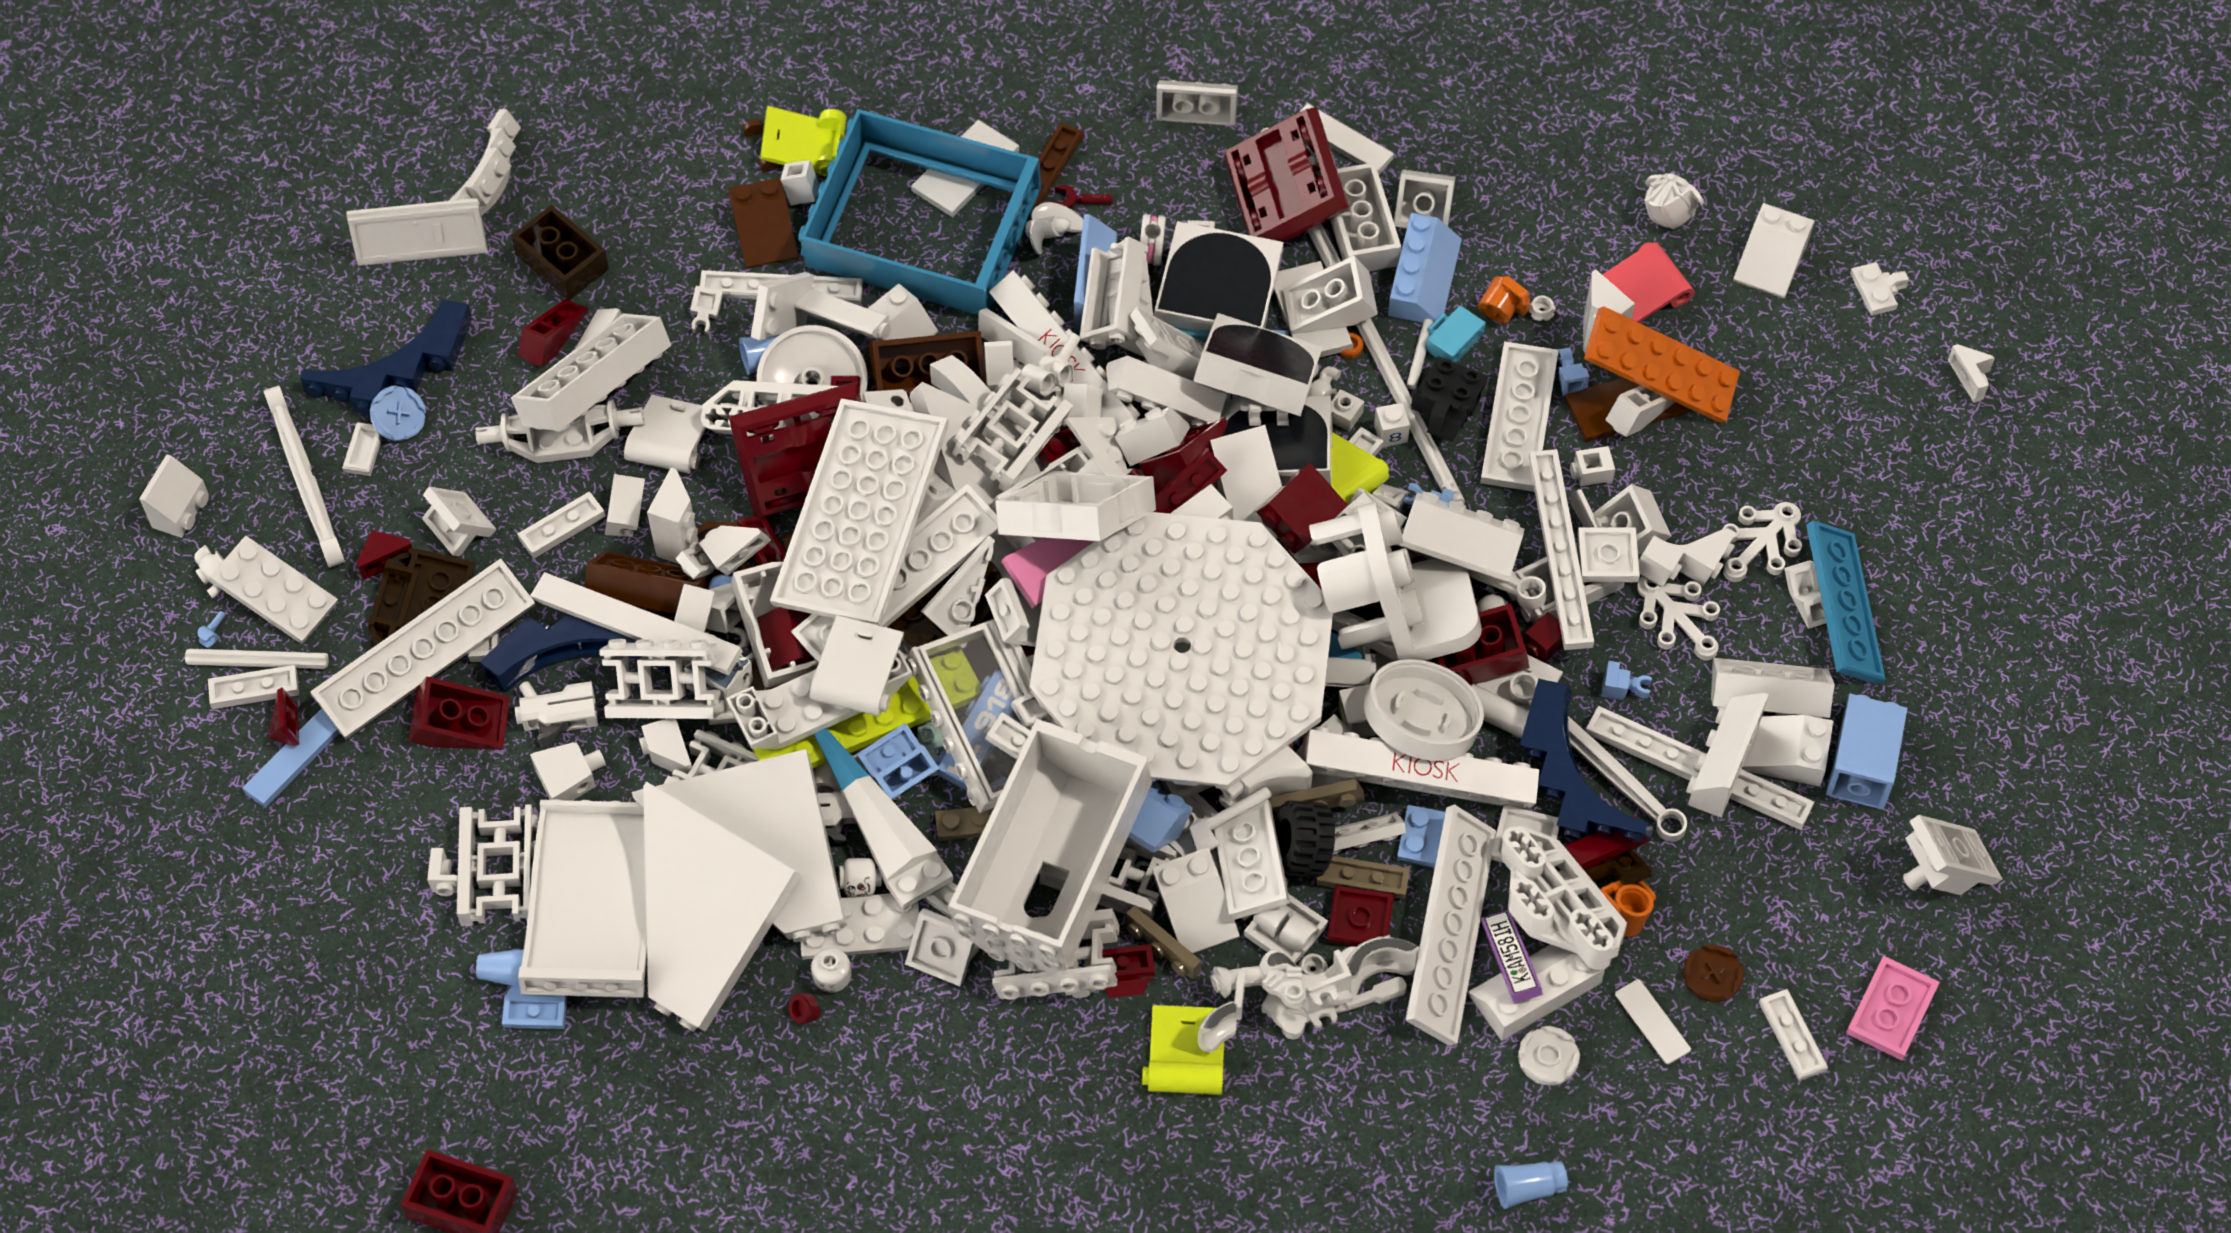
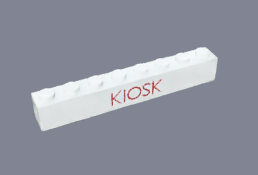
M1013 270L992 288L989 293L1019 329L1051 348V356L1059 355L1073 332L1070 329L1067 331L1063 329L1064 320L1055 310L1052 313L1049 312L1047 307L1050 304L1040 292L1035 295L1032 291L1035 285L1025 274L1020 277ZM1076 346L1068 360L1069 364L1074 367V376L1069 384H1090L1103 388L1100 417H1114L1118 431L1121 428L1120 425L1132 418L1138 421V417L1141 414L1130 402L1126 405L1124 401L1116 398L1115 393L1108 391L1106 371L1100 365L1095 367L1091 363L1095 360L1092 354L1085 347L1080 349Z
M1323 727L1310 729L1303 738L1301 759L1307 763L1312 773L1345 779L1356 778L1357 781L1500 806L1505 804L1529 810L1536 804L1539 769L1530 768V765L1527 763L1505 764L1502 763L1501 759L1493 757L1482 760L1474 758V755L1470 753H1464L1450 760H1424L1396 750L1380 737H1373L1370 740L1359 738L1358 734L1352 732H1344L1340 735L1331 733L1330 729Z

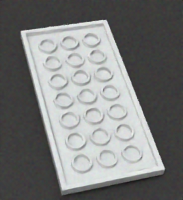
M841 398L770 599L773 606L835 618L838 615L881 626L950 424L947 418Z

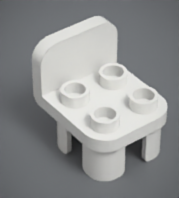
M1373 502L1358 506V513L1309 525L1312 541L1317 545L1361 533L1364 536L1365 551L1330 559L1320 563L1317 567L1328 611L1336 613L1380 601L1385 617L1340 629L1338 631V641L1342 650L1382 640L1394 643L1399 660L1414 659L1424 661L1463 651L1477 642L1481 635L1482 627L1467 568L1438 558L1411 564L1407 548L1392 552L1390 546L1403 543L1395 509L1379 512L1377 503Z

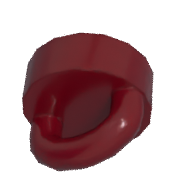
M800 993L792 996L788 1008L794 1022L805 1024L819 1019L820 1008L816 999L811 994Z

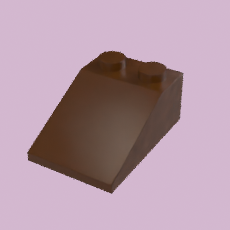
M781 178L728 188L730 206L746 269L798 259Z

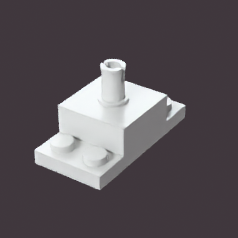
M1136 307L1130 314V317L1136 324L1135 330L1141 335L1135 343L1148 363L1193 381L1205 343Z
M1918 815L1909 821L1914 831L1905 839L1919 863L1917 867L1903 875L1905 883L1911 890H1917L1918 887L1928 881L1933 889L1961 895L1979 882L1994 885L2002 880L1975 829Z

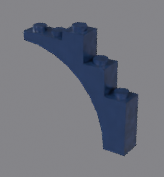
M442 299L434 317L421 333L393 354L368 365L332 371L303 369L300 379L304 391L313 397H321L322 395L334 397V399L340 402L351 400L354 411L364 416H370L372 400L383 389L390 386L407 387L417 393L426 367H430L438 372L444 370L453 371L472 320L469 305Z
M570 614L563 616L552 628H549L541 621L537 623L532 618L527 617L479 662L485 676L500 689L507 692L523 678L543 667L566 659L586 655H600L599 650L609 644L608 641L625 639L626 643H635L637 640ZM628 656V657L638 660V659H640V658L643 657V656ZM654 666L665 673L670 671V666Z
M1538 678L1520 746L1527 752L1528 757L1538 760H1544V756L1546 757L1538 783L1545 792V795L1557 800H1562L1563 796H1565L1557 826L1564 832V836L1575 840H1580L1582 836L1591 835L1594 827H1596L1595 831L1611 836L1614 831L1624 834L1623 837L1634 842H1641V839L1651 840L1654 829L1648 822L1628 816L1608 805L1592 791L1583 779L1573 757L1569 739L1568 713L1572 691L1566 684Z

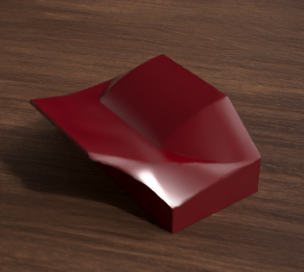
M1151 944L1102 950V958L1112 957L1117 967L1115 973L1117 986L1104 989L1109 998L1144 994L1149 980L1155 976Z

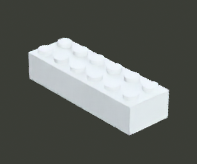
M634 314L620 315L512 396V402L522 425L536 429L554 430L555 432L563 431L577 417L587 414L589 408L594 404L605 400L611 391L623 386L628 378L643 371L645 365L652 360L660 358L663 355L662 352L672 346L661 318Z

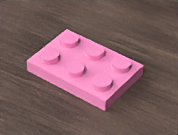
M1883 956L1846 1034L1903 1061L1940 982Z

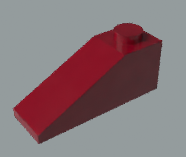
M564 299L522 328L518 357L527 360L532 365L542 367L556 357L588 312V308Z

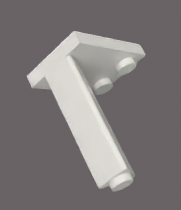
M803 272L759 284L751 337L757 340L776 336L796 327L806 326L807 315L879 341L887 339L890 334L889 316L812 289L814 275Z

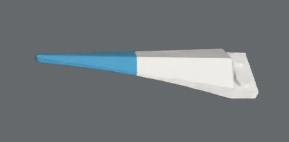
M826 728L815 733L814 736L856 819L885 885L900 907L904 910L952 882L953 874L938 855L937 849Z

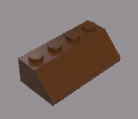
M981 331L872 341L867 344L870 372L876 391L903 389L907 394H910L921 382L939 389L931 384L930 364L951 355L969 367L987 386Z
M603 551L587 563L584 587L629 605L647 608L646 611L653 614L667 612L674 614L675 617L684 584L707 589L712 574L693 579L684 573L679 565Z

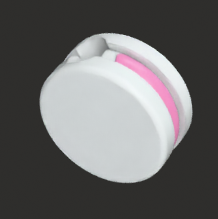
M1144 214L1140 242L1149 246L1148 253H1146L1147 264L1153 263L1155 266H1160L1166 217L1159 216L1157 218L1152 216L1150 218V214Z

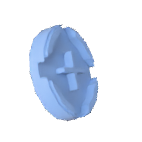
M390 386L381 390L372 400L370 407L371 422L376 431L384 438L393 441H405L418 434L425 423V405L420 396L410 388Z

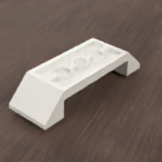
M900 649L886 684L887 694L891 696L912 676V671ZM816 669L760 695H757L752 686L726 698L751 748L782 749L861 712L810 699V689Z

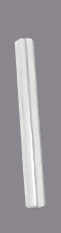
M188 649L185 653V662L188 665L277 668L295 665L296 668L325 669L329 663L328 654L213 649Z

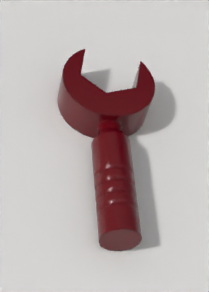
M1059 185L1055 187V193L1065 194L1067 198L1063 202L1051 200L1052 203L1073 209L1076 202L1085 205H1112V194H1081L1076 196V191L1072 187Z

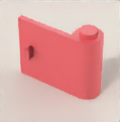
M1657 242L1645 243L1636 253L1602 274L1635 303L1632 320L1638 323L1669 303L1675 308L1687 303L1695 293L1694 289Z

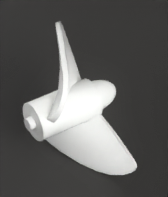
M1046 202L1034 208L1032 220L1027 222L1025 230L1027 237L1031 240L1036 254L1041 255L1043 239L1059 237L1065 232H1082L1083 219L1066 206Z

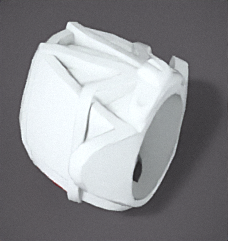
M1675 174L1652 175L1645 182L1646 186L1649 187L1645 198V205L1650 219L1654 223L1671 228L1672 230L1680 227L1695 216L1697 203L1701 206L1705 203L1694 186Z

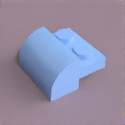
M906 723L856 754V758L865 771L891 800L939 770V767L923 744L920 745Z

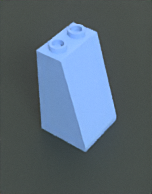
M1849 695L1827 786V796L1884 810L1895 780L1907 714L1906 707L1899 706L1894 702L1874 700L1866 695Z

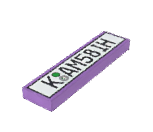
M1506 910L1481 918L1483 929L1513 1003L1543 995L1541 985L1510 911Z

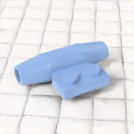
M509 950L478 955L476 963L477 979L511 985L504 997L502 1017L504 1028H565L567 1007L565 995H526L520 993L518 976L524 950Z

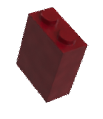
M1308 463L1297 471L1256 513L1261 517L1262 522L1280 538L1283 546L1293 554H1296L1312 541L1309 525L1335 519L1348 504L1311 463Z

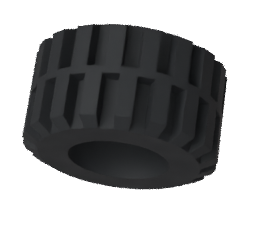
M1285 801L1275 819L1284 874L1308 877L1322 876L1330 865L1335 846V825L1332 812L1327 804L1320 802Z

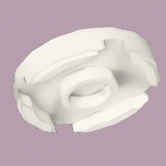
M1551 1026L1541 1027V1029L1532 1030L1527 1033L1521 1041L1518 1053L1520 1067L1526 1076L1536 1083L1548 1086L1561 1084L1570 1079L1577 1070L1580 1058L1579 1049L1572 1036L1560 1028Z

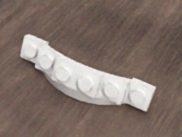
M507 109L498 110L487 128L491 135L482 160L467 182L449 200L478 198L481 216L497 202L509 180L510 156L516 148L512 141L521 127Z

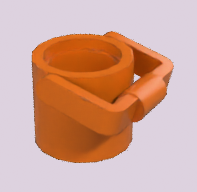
M1496 276L1479 302L1478 308L1486 317L1506 324L1510 321L1514 312L1523 317L1530 310L1529 292L1508 276Z
M1618 880L1602 887L1600 891L1627 922L1624 936L1631 937L1639 934L1654 907L1655 893L1643 880L1628 885H1623Z

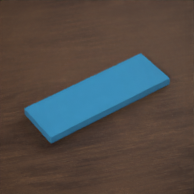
M1812 520L1806 526L1836 672L1874 684H1881L1885 681V674L1855 534Z

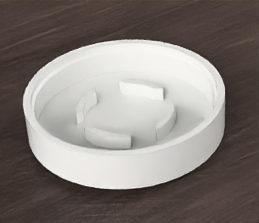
M1398 660L1383 666L1374 675L1364 700L1365 715L1375 733L1396 750L1424 760H1450L1466 753L1472 747L1484 719L1483 706L1479 696L1462 677L1441 665L1423 660Z

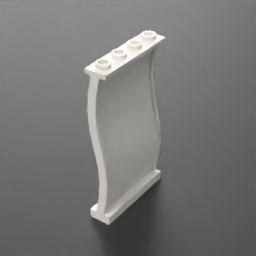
M540 800L527 930L522 965L519 968L518 976L520 993L526 995L644 997V979L647 963L644 810L637 802Z

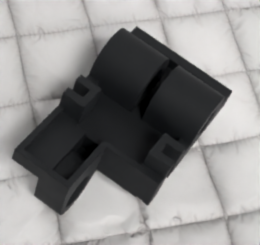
M1437 357L1421 385L1416 387L1411 409L1420 413L1423 410L1431 413L1427 433L1453 442L1460 428H1463L1464 423L1467 422L1468 415H1473L1489 376L1450 360Z

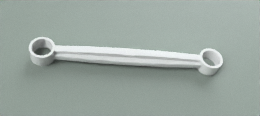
M280 386L264 390L285 455L308 516L320 541L328 567L331 568L343 564L345 560L334 534L315 476L312 475L310 461L289 414Z
M1399 544L1396 545V546H1398V547H1400V548H1402V549H1405V548H1406V547L1400 546ZM1407 548V551L1414 553L1418 556H1421L1427 560L1435 558L1424 553ZM1467 568L1470 578L1517 595V601L1523 608L1537 609L1546 601V585L1538 577L1528 576L1519 579L1511 575L1509 582ZM1527 589H1536L1541 592L1534 597L1522 594Z
M1520 672L1511 679L1510 697L1519 705L1531 706L1534 692L1528 696H1521L1515 692L1514 686L1519 682L1525 681L1531 683L1536 688L1538 679L1529 672ZM1568 716L1571 747L1624 796L1657 823L1656 831L1663 840L1675 842L1683 838L1687 827L1685 815L1677 809H1665L1633 775ZM1666 818H1675L1680 821L1682 830L1678 833H1668L1662 829L1661 823Z

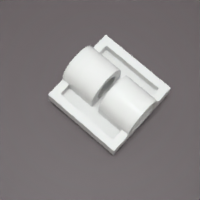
M1288 894L1290 904L1254 914L1253 921L1244 930V936L1266 952L1274 949L1282 951L1297 964L1327 928L1328 920Z

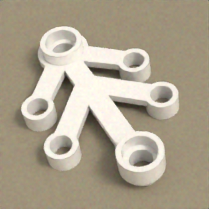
M1789 502L1779 503L1773 510L1756 511L1751 506L1742 507L1738 520L1743 525H1751L1754 522L1771 523L1767 527L1738 528L1735 524H1726L1723 529L1727 528L1736 532L1730 543H1734L1737 540H1754L1738 558H1731L1725 563L1723 569L1725 578L1731 582L1742 581L1746 576L1747 565L1765 546L1768 556L1767 571L1772 575H1780L1784 570L1785 561L1779 555L1776 534L1783 528L1786 541L1784 553L1787 556L1796 557L1800 554L1802 543L1797 539L1795 526L1801 518L1799 508ZM1782 512H1789L1791 515L1786 516ZM1747 513L1750 514L1752 517L1747 518L1743 514ZM1794 545L1797 549L1793 550L1790 549L1788 546ZM1777 563L1780 565V567L1776 568L1773 567L1771 564ZM1736 565L1739 566L1741 569L1736 570L1733 569L1732 566Z
M1642 576L1637 585L1639 594L1645 598L1643 612L1640 614L1639 619L1640 626L1644 629L1655 627L1657 614L1654 612L1657 601L1664 609L1662 629L1657 640L1660 648L1668 650L1674 646L1676 639L1673 633L1675 621L1695 643L1694 652L1698 658L1702 660H1712L1715 658L1719 647L1717 641L1711 636H1704L1686 615L1703 617L1707 621H1714L1718 618L1720 612L1719 605L1713 601H1708L1704 605L1675 602L1668 596H1683L1689 601L1699 599L1702 588L1695 581H1690L1685 586L1665 583L1661 587L1645 576ZM1653 583L1657 587L1652 588L1649 587L1648 584ZM1694 589L1697 593H1690L1688 590ZM1713 609L1715 613H1708L1706 610ZM1649 617L1653 621L1647 622L1643 618ZM1667 637L1671 641L1665 642L1662 640V638ZM1708 643V644H1710L1712 647H1711V648H1706V647H1704L1702 644Z

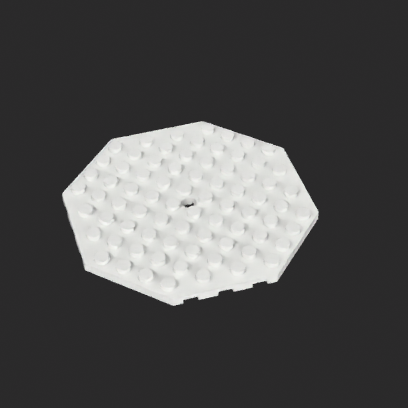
M1147 512V515L1101 541L1093 542L1046 576L1029 686L1030 692L1060 727L1082 734L1092 742L1100 743L1102 741L1148 757L1152 782L1164 780L1173 781L1174 784L1212 785L1218 789L1228 790L1321 722L1333 613L1328 611L1322 590L1262 523ZM1177 642H1185L1187 644L1190 643L1191 648L1188 652L1179 653L1174 647Z

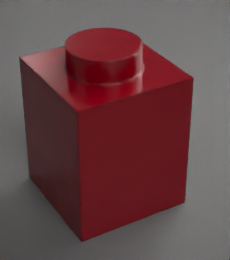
M1549 612L1525 632L1524 645L1529 656L1535 659L1538 658L1545 663L1563 647L1559 620Z

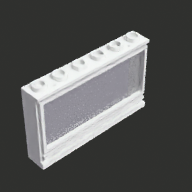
M995 619L922 646H915L911 648L906 658V662L912 671V676H915L919 685V695L923 702H927L931 710V721L936 728L939 727L943 735V746L948 754H952L955 761L956 774L959 779L964 780L968 788V799L973 806L976 805L979 813L995 807L1017 761L987 741L985 737L1002 712L1021 724L1010 704L1013 700L1030 693L1029 686L1032 668L1021 645L1003 642ZM1050 718L1044 720L1045 722L1053 724Z

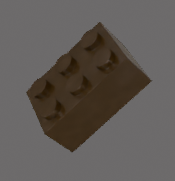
M550 205L511 235L515 255L568 301L609 270L605 249L553 205Z

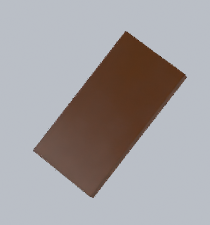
M1620 378L1565 394L1564 400L1585 443L1618 434L1613 426L1606 421V418L1620 394L1640 385L1625 378ZM1674 402L1649 424L1686 414L1689 408Z

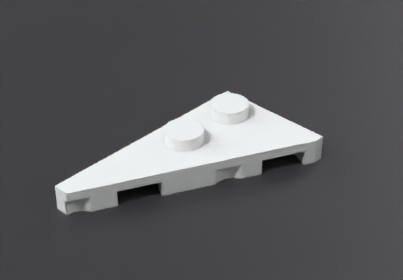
M990 536L982 542L921 610L947 636L970 628L971 621L973 622L976 614L975 607L980 600L985 582V572L994 551L993 545L995 540ZM967 642L958 646L964 649L967 645Z

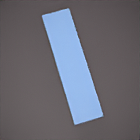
M322 708L299 730L300 744L295 747L285 744L242 788L244 793L266 808L340 733Z

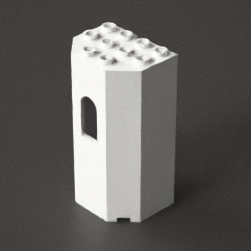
M1036 719L948 905L955 931L987 952L991 958L998 961L1009 960L1022 970L1029 972L1032 970L1039 972L1067 971L1152 785L1148 757L1102 741L1100 743L1092 742L1082 734ZM1046 864L1068 872L1069 875L1052 912L1041 919H1034L1028 916L1024 910V905L1042 865Z

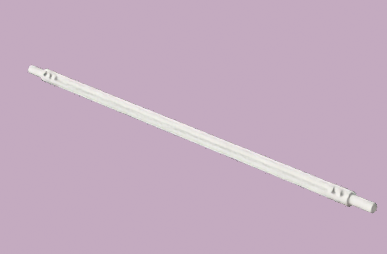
M1322 223L1307 230L1326 268L1341 262ZM1371 318L1356 324L1396 404L1403 403L1409 420L1410 431L1441 492H1443L1444 488L1454 491L1452 501L1464 504L1465 499L1430 433H1427V426L1420 412L1411 409L1412 397Z

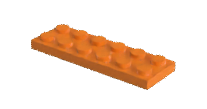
M1605 306L1598 308L1584 356L1585 360L1721 423L1727 421L1740 373L1739 370Z

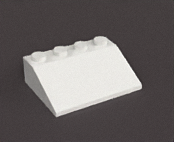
M1423 492V494H1416L1402 534L1403 543L1399 545L1509 582L1524 534V528H1521L1520 524L1510 519L1500 521L1493 518V515L1483 510L1474 512L1466 509V506L1456 501L1446 503L1440 501L1439 497L1433 493Z

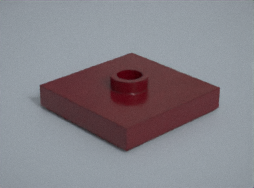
M1335 885L1327 943L1357 947L1376 937L1388 936L1394 894Z

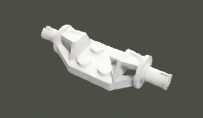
M609 400L608 405H593L589 408L587 414L577 417L570 423L567 429L560 432L524 427L518 415L509 417L507 413L501 415L500 425L476 427V440L478 445L503 442L507 452L513 451L535 463L591 457L612 438L617 439L619 437L620 427L644 425V413L642 407L618 410L614 401ZM609 422L608 428L594 435V425ZM513 434H526L528 443L513 440Z

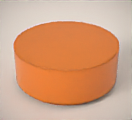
M1349 333L1353 349L1343 350L1338 354L1344 358H1355L1363 351V340L1357 334Z

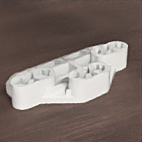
M734 380L703 404L701 422L714 433L733 435L729 420L728 422L716 420L713 423V419L718 418V415L724 419H729V416L765 407L766 405L754 407L755 395H759L760 401H776L780 403L791 400L793 397L798 398L838 386ZM727 393L732 394L731 396L734 399H739L738 404L720 403V405H717ZM815 412L810 413L812 419L822 416ZM779 421V425L774 429L784 427L783 421ZM747 432L748 437L754 435L753 433Z
M1522 826L1511 827L1505 830L1501 848V859L1511 871L1508 909L1512 916L1530 937L1577 953L1584 963L1592 969L1602 970L1607 968L1611 963V959L1618 956L1627 922L1560 841ZM1536 841L1543 842L1542 848L1544 849V851L1540 848ZM1555 866H1558V868L1561 870L1559 871V873L1554 868ZM1581 894L1584 899L1581 901L1577 895Z

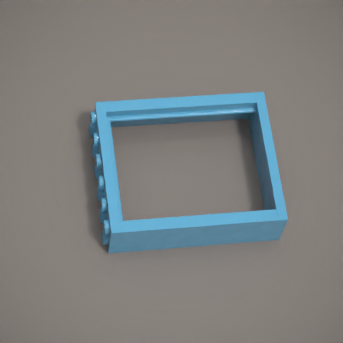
M857 109L854 118H850L848 121L847 134L844 140L841 139L839 141L835 161H831L828 166V177L825 183L822 182L819 186L816 204L810 206L808 222L799 231L798 241L801 242V255L804 256L805 266L846 278H862L863 283L888 290L900 284L917 298L979 315V310L987 308L991 310L995 299L989 291L1004 279L1041 190L1039 158ZM868 153L1013 192L975 284L829 243Z

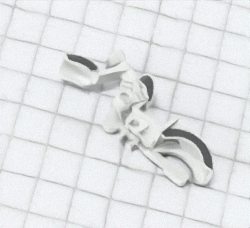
M1390 935L1376 937L1357 947H1349L1342 952L1339 949L1334 951V961L1331 967L1317 975L1303 974L1302 967H1298L1285 953L1277 949L1268 951L1263 956L1260 966L1232 970L1214 966V975L1211 976V982L1215 992H1220L1224 998H1227L1231 991L1236 989L1235 1002L1223 1004L1207 1015L1198 1030V1046L1201 1050L1211 1053L1224 1041L1236 1034L1237 1020L1242 1018L1245 987L1262 985V988L1268 992L1262 1004V1012L1266 1013L1269 1018L1273 1019L1276 1025L1282 1028V1033L1288 1039L1293 1040L1298 1039L1303 1034L1305 1024L1312 1022L1316 1028H1321L1320 1018L1328 1016L1331 1022L1335 1023L1337 1021V1013L1354 1010L1373 1002L1381 1004L1403 996L1407 990V984L1401 977L1376 984L1372 990L1357 994L1365 979L1376 973L1393 972L1404 976L1411 975L1416 969L1420 948L1406 940L1392 938Z

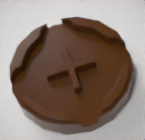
M1709 944L1689 954L1684 964L1683 978L1687 988L1696 997L1706 1002L1719 1003L1731 999L1738 993L1744 981V968L1733 951L1721 945Z

